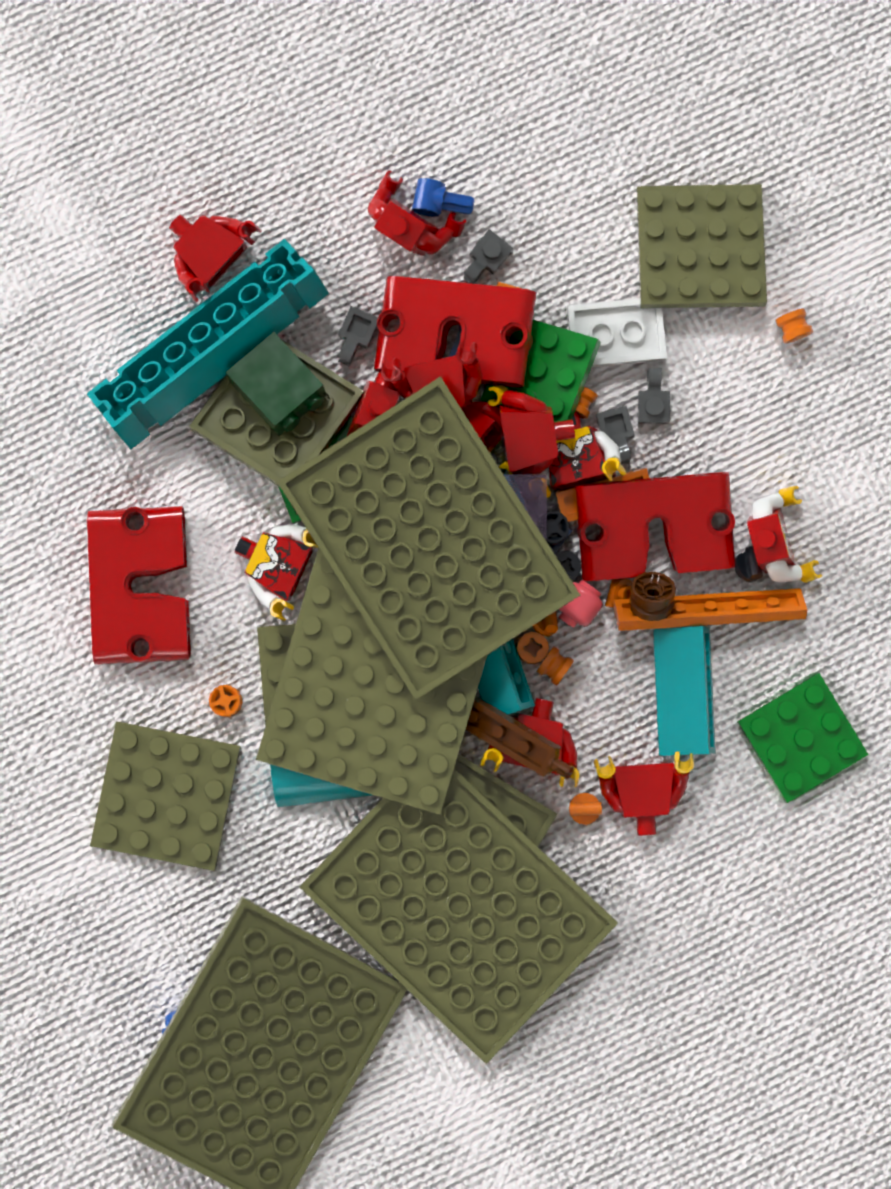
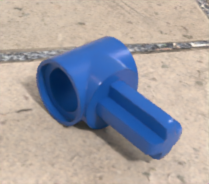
M418 179L412 211L416 214L438 217L439 214H442V210L466 215L472 213L474 207V198L472 196L446 192L445 184L434 179Z

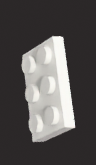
M640 298L567 305L569 330L597 338L601 342L592 367L664 361L667 359L662 308L640 309Z

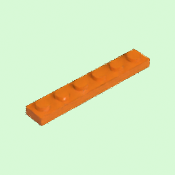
M801 588L675 596L672 614L659 621L644 620L636 616L631 611L630 599L614 600L613 607L618 631L806 619L808 611Z

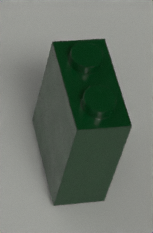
M275 332L270 334L226 371V375L233 387L278 436L284 431L289 432L299 424L300 418L308 411L312 412L319 408L324 402V397L327 396L324 385Z

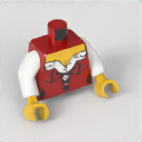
M575 412L572 418L575 438L557 441L559 456L554 458L552 465L528 484L532 498L536 499V494L539 491H542L545 498H549L551 495L548 487L549 484L551 488L560 491L575 487L576 485L607 478L609 481H613L612 477L616 476V471H619L624 476L626 470L621 465L618 445L603 431H598L592 426L581 428L579 414Z
M798 486L783 488L778 493L756 500L752 505V516L747 520L758 566L776 582L801 580L804 583H808L822 577V574L818 575L813 570L814 566L819 565L817 560H812L800 566L795 563L781 508L802 503V499L796 500L794 498V490L799 489Z
M297 524L277 526L271 529L269 533L263 532L258 543L242 536L234 552L250 560L245 573L249 576V585L259 601L270 609L272 616L286 621L287 619L282 616L283 609L286 607L291 610L294 609V606L286 601H291L314 549L319 548L307 528Z

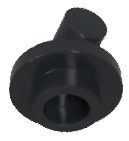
M753 546L747 547L744 553H740L735 557L736 574L744 581L750 583L763 577V572L758 566Z

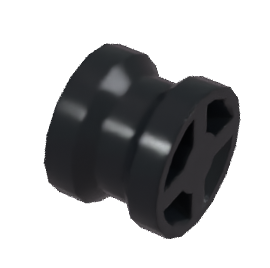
M550 511L540 517L537 528L548 545H557L565 540L569 531V523L563 514Z
M570 551L556 553L555 556L571 581H575L581 570V561L578 556Z

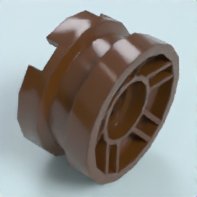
M645 572L638 575L631 584L629 602L631 604V611L639 618L649 621H659L667 618L672 614L674 608L676 586L673 580L658 572Z

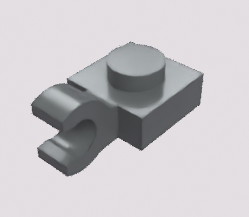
M489 229L470 252L469 256L475 261L466 269L463 278L467 282L475 284L486 269L494 275L513 252L514 248Z
M353 306L350 307L338 333L340 338L346 340L338 355V362L350 367L358 346L365 349L368 348L377 329L378 317Z
M649 368L647 370V391H638V423H670V391H661L662 368Z
M627 406L597 413L596 420L599 431L605 432L618 445L621 465L630 463L631 454L626 440L633 439L635 434Z

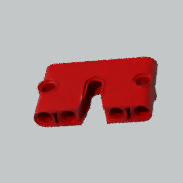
M388 276L382 312L377 319L379 335L374 370L381 372L382 363L388 369H394L392 364L393 358L400 360L401 371L403 372V367L443 358L450 328L454 325H461L460 343H462V348L465 351H470L472 342L478 345L476 356L483 374L480 384L524 387L528 352L533 344L531 331L537 292L523 288ZM394 319H400L399 328L394 332H388L389 323ZM514 332H523L524 337L519 344L512 345L509 343L510 336Z
M729 472L612 481L575 486L578 517L577 534L580 543L583 581L633 578L645 573L649 551L648 526L650 521L655 518H660L663 522L664 542L673 570L677 571V573L735 568L733 536L735 518L732 514ZM721 512L725 515V523L721 528L714 529L711 520L716 513ZM591 524H598L601 529L599 537L595 540H588L585 536V530Z
M130 507L128 509L88 511L87 534L92 655L94 664L190 660L189 600L159 593L137 594L133 592L131 587L134 579L138 577L159 576L187 567L184 507ZM134 515H142L144 517V525L139 530H131L129 527V521ZM142 639L147 640L149 643L148 653L145 656L138 657L134 651L136 642Z

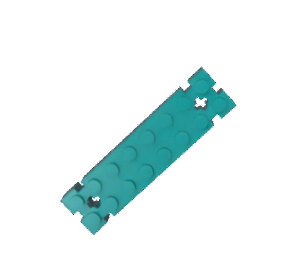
M285 238L265 253L267 259L260 265L256 262L252 263L116 371L119 375L111 382L105 379L87 393L94 405L130 450L150 435L148 431L150 427L157 422L162 426L222 379L226 375V371L270 334L275 332L278 335L300 317L297 313L304 306L311 309L330 294L315 270L303 257L299 256Z

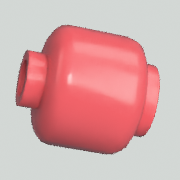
M581 580L579 583L573 582L580 596L558 609L561 612L558 618L572 628L577 624L583 627L589 626L603 606L600 599L602 594L593 586Z

